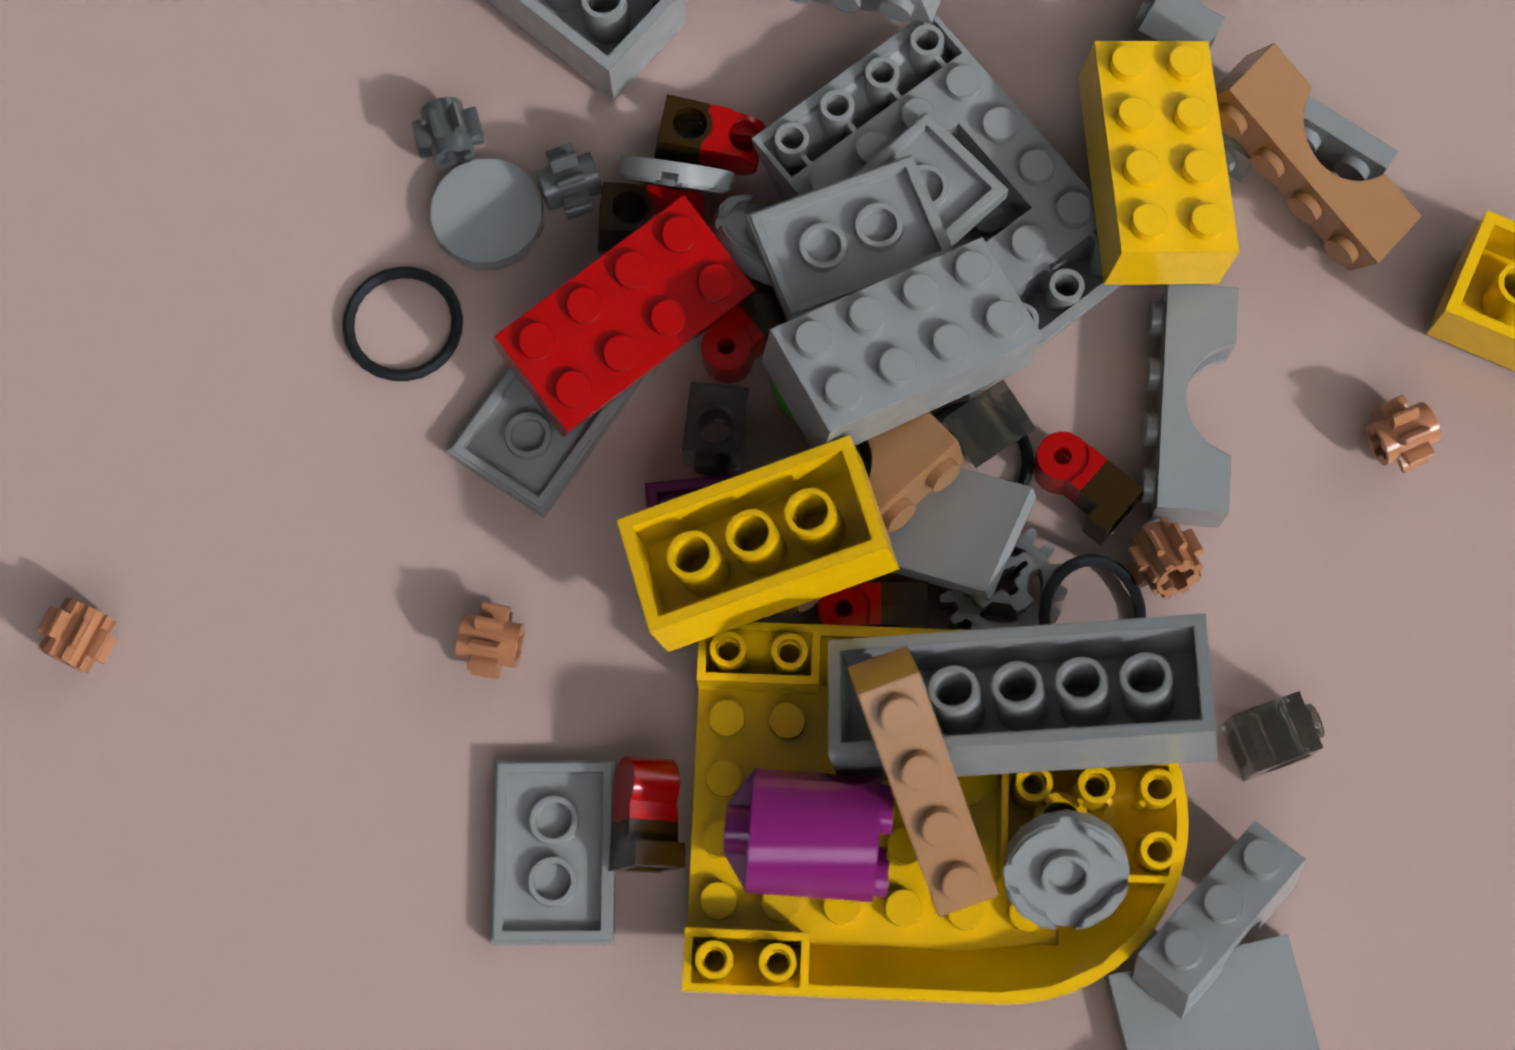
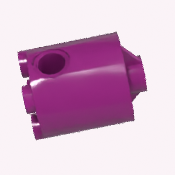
M754 768L727 803L723 853L743 886L745 893L873 902V896L886 897L889 859H887V846H878L879 834H891L894 796H892L891 785L881 784V777Z

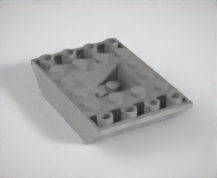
M936 14L932 23L918 20L911 22L752 138V145L783 201L853 176L925 111H928L1008 189L1007 198L952 247L955 249L983 237L1043 335L1037 349L1122 286L1104 285L1092 191ZM991 384L963 397L970 401Z

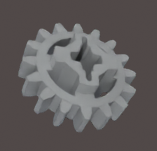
M1033 528L1027 530L1022 538H1018L1012 553L1018 556L1009 558L999 580V583H1002L1007 579L1011 581L1017 576L1009 595L1004 590L993 594L989 601L972 595L965 598L962 592L950 589V591L939 596L938 606L940 609L954 608L955 610L948 623L950 629L959 628L964 624L970 630L1039 625L1040 599L1035 607L1032 604L1033 598L1027 592V587L1032 578L1037 575L1040 582L1041 598L1046 582L1053 572L1062 565H1049L1048 559L1055 548L1053 544L1049 543L1038 549L1033 545L1036 530ZM1059 585L1052 602L1064 601L1067 595V588ZM1052 604L1051 623H1056L1061 612ZM986 615L1005 617L1009 623L992 622L984 619Z

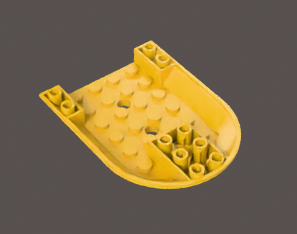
M751 622L698 641V709L687 927L684 930L682 992L1010 1005L1053 999L1092 984L1116 969L1142 945L1165 914L1176 891L1183 870L1189 826L1187 794L1179 763L958 776L959 785L999 895L941 917L938 916L895 796L891 834H879L878 846H887V859H889L886 897L873 896V902L745 893L743 886L723 853L728 801L754 768L836 774L828 755V640L964 630ZM881 781L883 785H890L889 781ZM1051 808L1092 814L1112 826L1125 845L1130 870L1126 896L1109 917L1088 928L1073 930V925H1056L1057 930L1042 928L1021 916L1007 897L1002 871L1007 844L1021 826Z

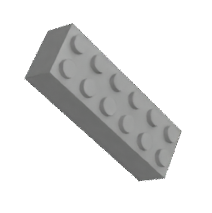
M1206 613L828 640V755L837 775L881 777V781H889L847 667L904 646L908 647L920 672L957 777L1217 761L1216 721Z

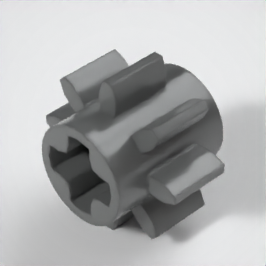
M442 97L428 102L421 109L423 120H416L411 123L420 158L424 159L433 156L435 165L441 168H455L471 161L476 155L474 145H481L485 142L476 107L473 106L464 110L462 102L454 97Z
M571 143L545 151L549 166L537 169L536 174L549 210L563 207L568 219L594 211L591 197L601 194L602 184L591 153L587 152L576 156Z

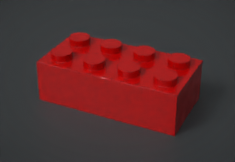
M683 195L494 336L493 346L561 435L566 437L718 322L723 316L750 297L756 289L686 196Z

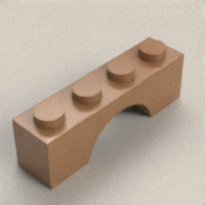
M1275 43L1246 55L1215 87L1222 132L1234 138L1251 157L1250 162L1254 170L1264 179L1272 181L1288 200L1287 205L1291 213L1300 221L1310 225L1324 242V249L1329 257L1336 263L1345 266L1348 271L1379 264L1422 217L1387 174L1363 181L1348 180L1330 172L1319 162L1310 148L1304 127V111L1312 86Z
M930 412L868 440L872 455L869 481L886 531L894 532L903 527L916 511L915 505L932 490L939 492L949 486L958 476L961 470L960 465L965 462L958 440ZM821 598L787 609L781 613L788 619L797 610L799 612L807 611Z
M904 646L847 667L938 916L941 917L998 896L997 888L924 683L908 647Z

